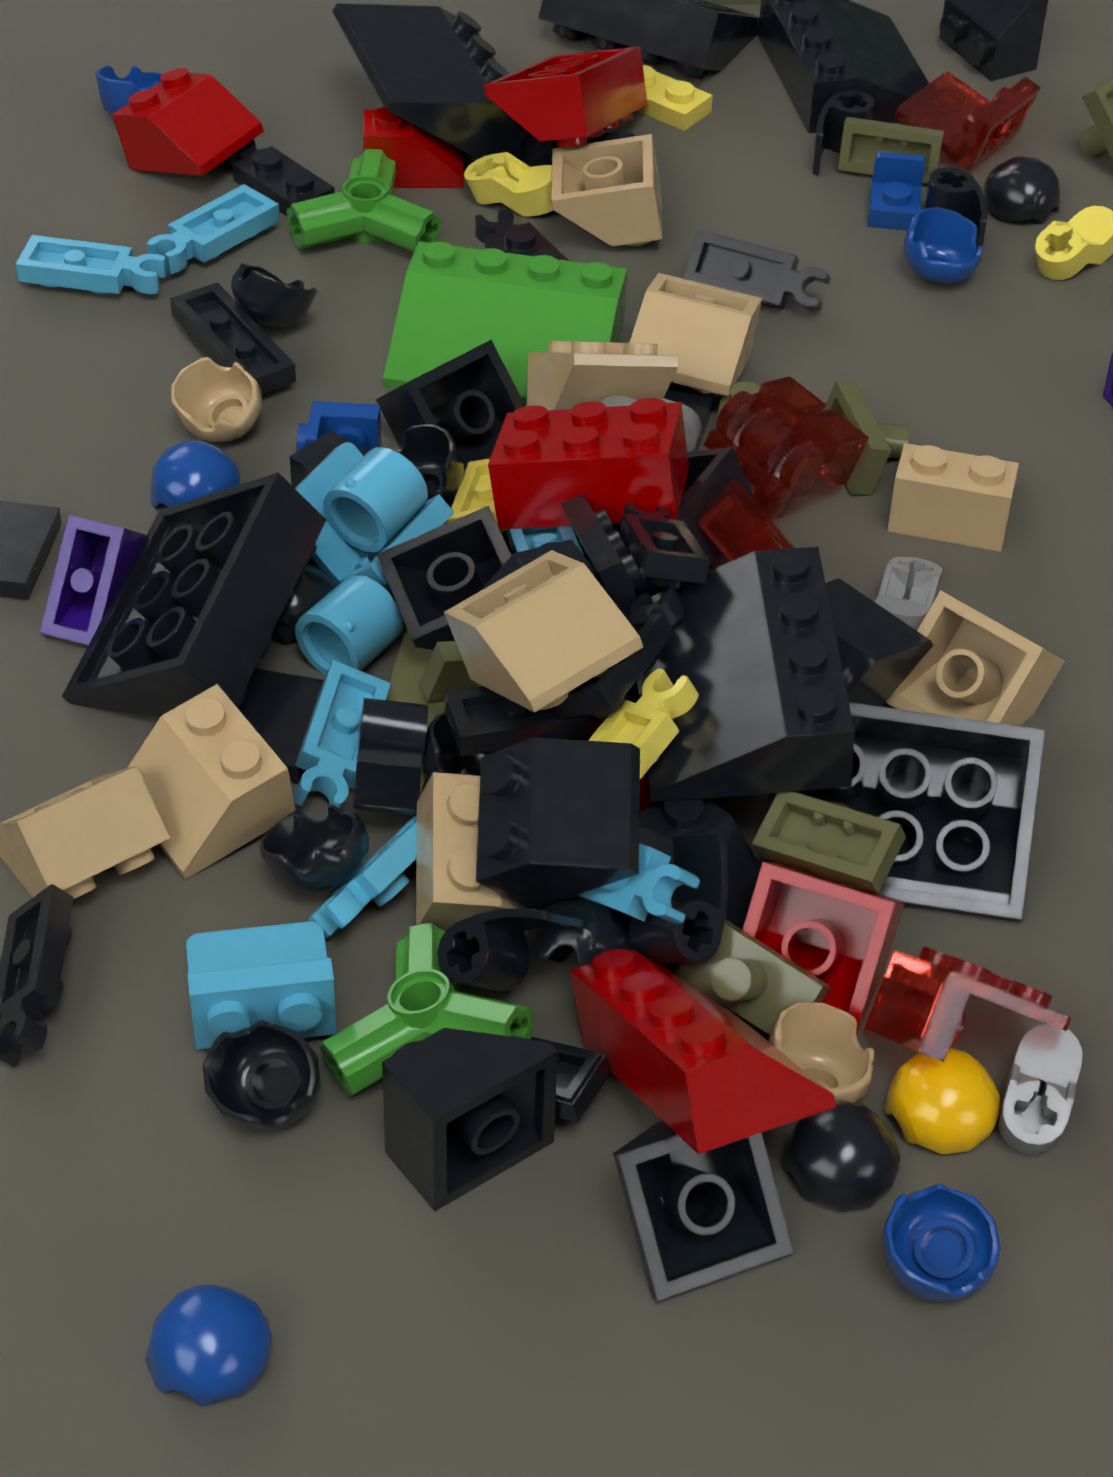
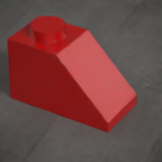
M384 106L378 109H364L363 152L365 149H381L389 159L395 161L396 177L394 188H464L463 152L460 149L387 111Z

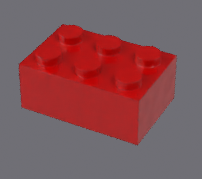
M645 398L627 406L606 407L605 404L600 402H585L574 406L572 409L547 410L543 406L532 405L519 408L513 413H507L488 463L499 530L571 526L561 503L582 493L593 512L602 508L606 510L612 524L621 523L625 502H632L637 508L650 512H655L657 506L665 507L670 511L669 519L677 520L689 469L682 403H665L658 398Z

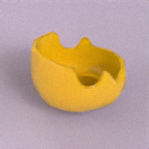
M945 1046L921 1050L898 1068L891 1081L884 1104L885 1114L894 1115L907 1143H918V1145L941 1155L969 1152L988 1138L998 1120L1001 1107L997 1087L981 1063L965 1051Z

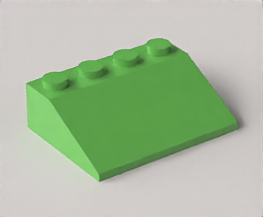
M419 241L406 271L383 374V387L398 388L424 373L492 340L525 406H527L528 352H548V341L619 342L625 322L627 268L612 267L602 262L581 263L558 260L548 255L528 256L505 253L495 248L481 250L452 246L441 241L431 243Z

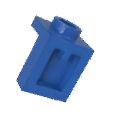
M890 152L876 153L870 194L868 227L908 231L913 216L921 209V193L925 169L924 156Z
M313 401L308 424L299 423L297 452L330 431H333L365 452L375 447H382L380 405Z

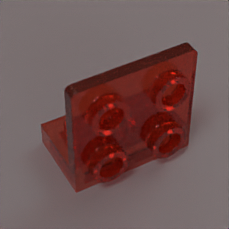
M944 72L897 108L895 118L907 126L944 131L941 151L947 154L952 161L970 171L1020 131L1041 87L1025 76L1010 89L1006 87L1001 88L990 101L952 73Z
M923 946L919 958L894 950L864 1028L944 1062L949 1047L959 1040L966 1023L965 1005L969 995L1063 1031H1067L1071 1018L1049 1009L1053 995L1020 982L993 974L988 969Z

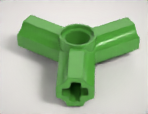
M365 149L361 156L353 159L350 176L343 184V191L291 204V208H287V224L290 228L293 242L299 250L348 238L361 244H372L383 240L414 253L419 241L436 242L442 231L441 216L434 214L431 210L392 195L396 177V163L394 160L389 159L381 149Z
M431 922L410 926L405 938L397 942L396 981L389 988L387 994L388 1004L326 1039L319 1047L324 1061L331 1070L338 1085L350 1098L383 1078L382 1062L392 1057L400 1047L413 1041H421L443 1028L531 1039L535 1026L531 1009L522 1005L459 992V984L449 981L438 965L437 951L440 939L445 931Z

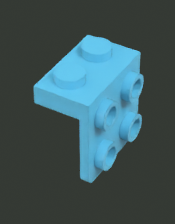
M345 442L337 446L295 488L326 519L316 541L317 549L312 559L331 579L335 587L352 575H362L378 582L389 592L391 588L377 554L442 526L454 511L439 494L427 500L419 512L383 549L377 552H364L351 546L331 527L323 507V500L326 494L363 457L355 445Z
M309 921L194 934L187 939V976L195 1050L209 1049L221 1033L225 1031L230 1033L237 1032L252 1026L259 1020L298 1031L303 1038L337 1034L331 958H327L324 930L319 923Z

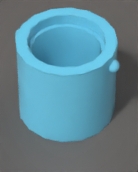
M375 447L368 451L326 494L323 500L324 513L331 527L351 546L364 552H377L383 549L425 505L428 499L427 485L421 473L403 455L389 448Z
M352 575L343 580L298 619L295 626L296 639L307 660L323 675H326L333 660L362 671L400 637L403 631V617L396 601L383 586L367 576Z

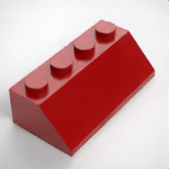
M640 46L550 56L484 84L485 95L537 140H557L558 148L585 145L588 143L587 139L604 135L603 130L619 127V122L632 120L633 112L648 105Z
M616 949L606 951L594 957L593 963L570 970L583 1046L587 1050L607 1054L612 1073L697 1154L835 1108L834 1094L720 1002L636 950Z

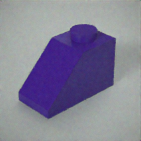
M68 515L40 633L89 645L146 535L126 528Z

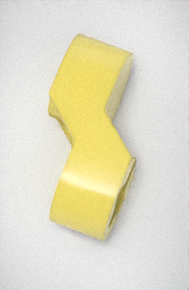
M503 152L484 156L470 164L465 170L464 177L476 202L479 204L501 202L523 217L538 216L553 211L551 203L552 165L530 167L510 153Z
M1091 206L1078 212L1068 222L1053 221L1039 234L1035 243L1037 266L1043 276L1052 280H1064L1077 274L1088 263L1102 265L1113 254V211L1104 206Z

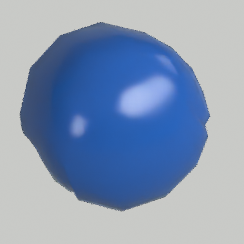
M103 66L95 72L104 110L112 116L113 113L129 103L128 98L131 95L150 89L161 82L160 76L162 73L142 72L137 66H132L126 77L118 78L111 66Z
M939 207L920 209L913 216L904 239V254L909 266L918 276L929 282L948 285L966 281L978 267L983 252V247L978 246L977 248L975 243L977 226L971 220L955 211Z
M186 440L165 449L152 470L150 484L151 504L154 508H157L163 503L169 508L240 485V475L236 463L219 448L200 440Z
M936 1183L909 1195L902 1193L895 1200L883 1230L886 1264L902 1287L921 1299L936 1302L956 1301L975 1293L990 1281L998 1264L1001 1247L995 1219L976 1197L953 1188H948L941 1183Z
M196 1285L177 1293L156 1317L152 1328L145 1361L155 1386L164 1394L172 1390L186 1394L203 1407L211 1404L214 1400L221 1401L243 1395L265 1371L272 1341L269 1322L256 1302L227 1287Z

